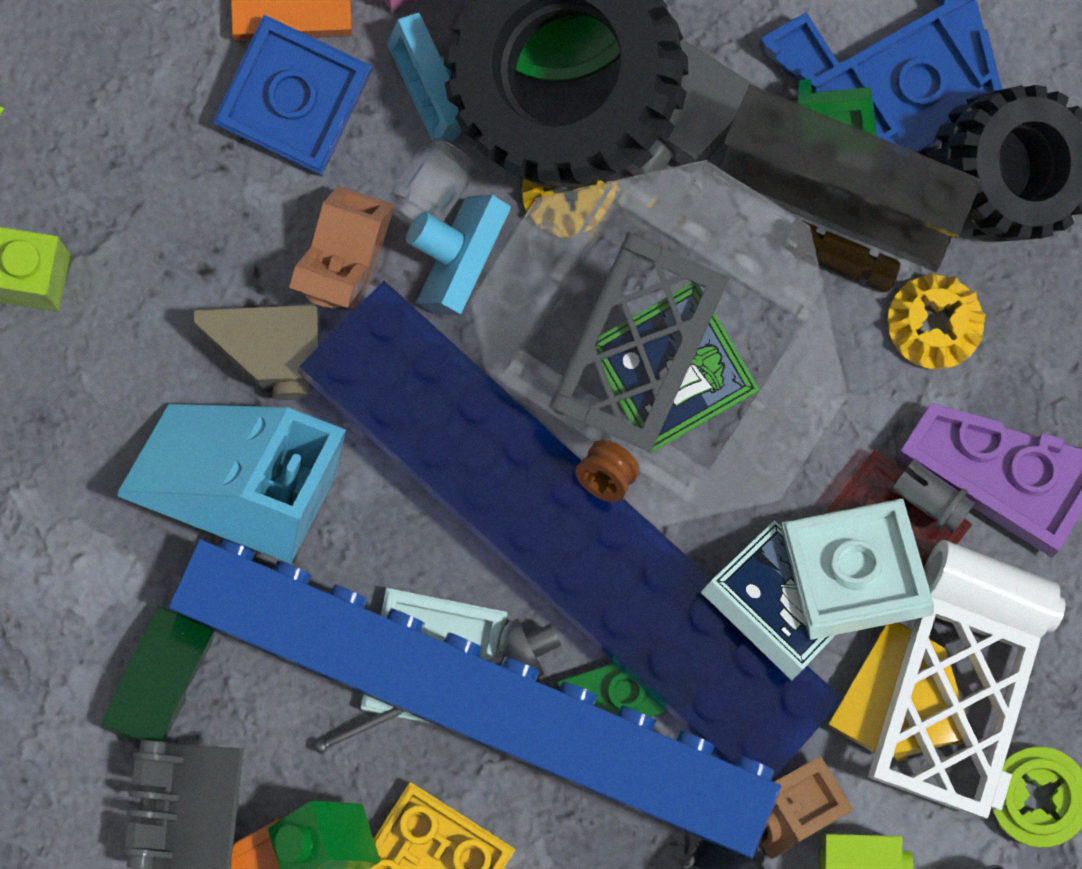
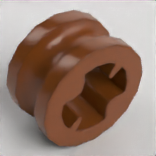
M607 440L595 441L587 451V457L583 458L576 467V476L580 484L595 497L608 502L621 501L628 492V485H632L640 475V467L632 454L621 445Z

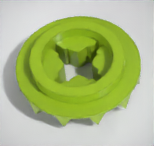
M1048 747L1026 748L1006 758L1002 771L1012 774L1002 811L993 809L999 823V828L1022 845L1040 848L1057 846L1074 837L1082 828L1081 767L1065 753ZM1022 776L1028 782L1032 781L1037 787L1053 784L1057 780L1060 782L1053 789L1054 793L1048 799L1049 804L1053 808L1051 811L1057 818L1056 820L1051 814H1046L1041 808L1025 811L1023 814L1019 812L1025 806L1024 802L1030 796L1029 791L1025 787L1027 783L1023 780Z

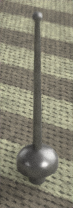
M517 618L508 623L501 632L499 640L500 654L487 661L501 666L506 656L539 670L538 677L544 675V672L537 657L562 645L551 623L526 635ZM394 707L327 741H318L315 744V750L323 754L329 747L399 716L404 711Z

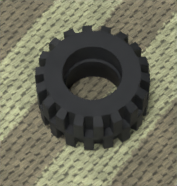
M1020 85L978 94L966 99V105L956 106L948 114L952 123L940 125L935 138L942 142L941 148L931 150L930 163L938 164L939 175L930 177L933 189L942 188L945 195L938 201L943 211H955L957 213L953 223L961 230L973 229V237L982 240L995 239V242L1041 239L1053 236V231H1064L1074 224L1072 215L1082 214V109L1079 106L1067 108L1069 97L1059 91L1047 93V87L1040 85L1026 87ZM1010 132L1023 143L1030 159L1029 180L1019 197L1007 187L999 167L1000 149L1004 139Z

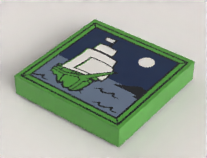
M693 282L672 294L683 322L692 319L703 295L700 286ZM667 297L633 316L640 338L677 324ZM715 312L651 453L648 452L649 454L760 391ZM626 320L599 337L596 343L598 354L634 341L628 321ZM680 331L643 344L656 380L662 379L667 375L682 341ZM637 347L601 360L610 386L616 396L651 383ZM651 389L619 401L632 425L643 428L656 395L654 390Z

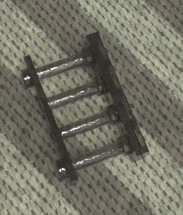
M750 84L725 140V144L729 145L715 178V181L934 272H937L951 238L958 239L982 182V179Z

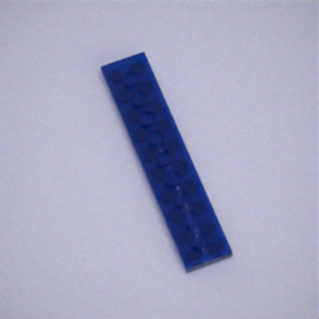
M383 280L299 366L298 373L679 722L695 736L714 744L713 753L721 760L735 765L740 755L757 761L774 770L771 781H773L844 699L808 666L793 680L787 677L701 593L712 580L710 576L624 498L618 502H608L588 492L580 484L576 476V467L581 459L386 281Z

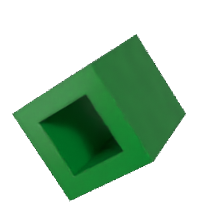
M309 801L267 828L279 869H370L381 862L363 804Z

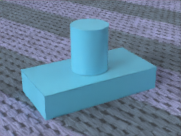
M420 13L398 19L387 42L388 49L434 147L438 148L455 142L462 132L455 119L459 110L457 106L448 101L444 84L446 81L453 79L452 71L443 65L444 56L440 57Z
M494 195L469 196L465 198L452 227L426 211L420 213L414 219L407 232L406 242L436 260L416 304L433 314L461 315L512 206Z

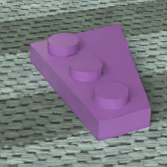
M931 403L896 456L897 460L907 466L914 459L918 460L919 464L958 492L964 487L968 490L965 497L975 503L974 509L1051 558L1060 550L1082 513V449L1063 444L1064 439L1043 433L1039 437L1004 428L1002 422Z

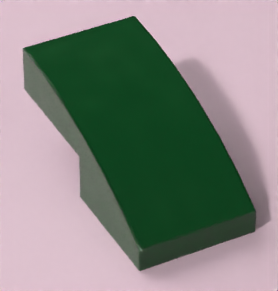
M158 605L118 684L102 721L101 728L141 745V740L164 742L185 704L186 691L213 642L215 630Z

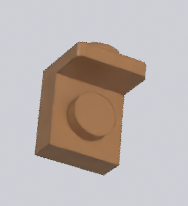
M821 756L775 781V783L782 785V790L759 844L762 845L767 855L774 859L854 810Z

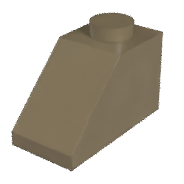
M317 305L194 310V323L200 335L261 391L273 392L274 399L301 400L310 397V390L324 389L322 323Z

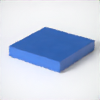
M263 15L212 123L223 130L323 176L369 80L373 66L267 15Z

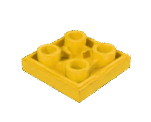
M409 782L374 838L381 862L370 869H504L516 849Z

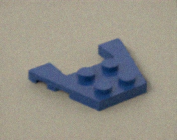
M935 0L939 5L937 9L842 63L837 61L807 12L761 37L759 42L762 52L796 81L811 79L813 93L872 87L878 148L899 166L942 143L935 138L940 125L952 123L948 114L956 106L966 105V99L975 95L1002 89L987 29L984 30L977 0Z

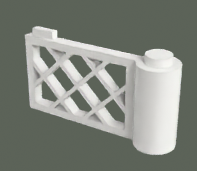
M941 540L931 551L924 567L934 603L933 616L915 619L868 778L975 817L988 818L991 809L1002 811L1012 774L1004 772L1002 769L1040 640L1046 632L1052 633L1058 628L1065 612L1066 603L1065 599L1060 597L1058 583L949 541ZM935 617L952 623L964 646L963 649L940 661L929 641ZM971 631L982 634L986 637L976 642ZM996 641H1000L1018 648L1011 674L995 681L980 650ZM969 656L984 688L958 701L943 669ZM924 658L928 667L919 671L922 659ZM932 675L947 707L921 720L911 700V695L915 683ZM1007 686L1005 696L1003 698L1000 689ZM988 696L998 716L994 732L977 741L963 709ZM951 715L966 747L940 760L925 728ZM906 717L909 727L901 730L904 718ZM914 735L929 767L912 776L890 770V764L897 743ZM990 745L987 757H985L982 749ZM968 756H971L980 775L974 800L956 794L945 771L946 768ZM933 775L939 787L923 782V780Z

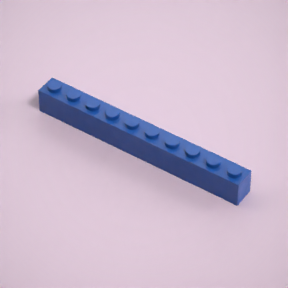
M223 537L218 546L199 539L168 607L177 614L714 845L753 860L782 790V785L771 781L774 770L770 767L740 755L735 765L711 756L715 745L700 737L680 730L677 739H671L652 731L656 720L636 710L621 706L617 715L594 706L598 696L577 685L563 681L558 691L537 682L536 679L540 671L520 661L505 656L502 665L499 666L478 657L482 647L461 636L448 632L444 642L421 633L425 623L404 612L390 608L387 618L364 609L368 598L345 587L334 584L329 594L308 585L312 575L293 565L278 560L274 570L252 561L256 551Z

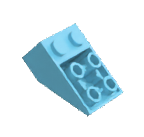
M168 404L121 485L118 497L291 564L337 475L346 429L289 407Z

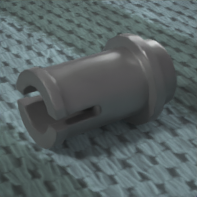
M914 459L891 491L895 494L898 493L937 522L934 528L938 531L945 527L954 533L975 504L965 497L968 490L963 487L958 492L919 464L918 460Z

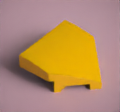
M899 622L885 626L829 722V726L833 731L873 753L876 751L912 629ZM929 639L939 661L948 656L946 648ZM924 658L922 659L919 671L928 667ZM952 665L943 670L959 701L961 697ZM932 675L915 683L911 700L921 720L947 707ZM951 715L925 728L934 748L954 744V746L964 744ZM906 717L904 718L901 730L909 727ZM912 735L897 743L893 754L897 762L907 760L908 756L922 752L915 736Z

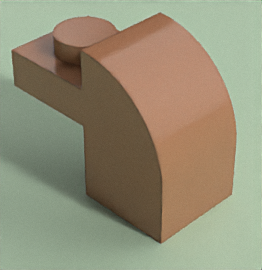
M338 185L322 204L312 245L295 265L289 288L305 293V297L310 302L319 306L330 308L343 306L356 310L366 293L379 259L394 204Z

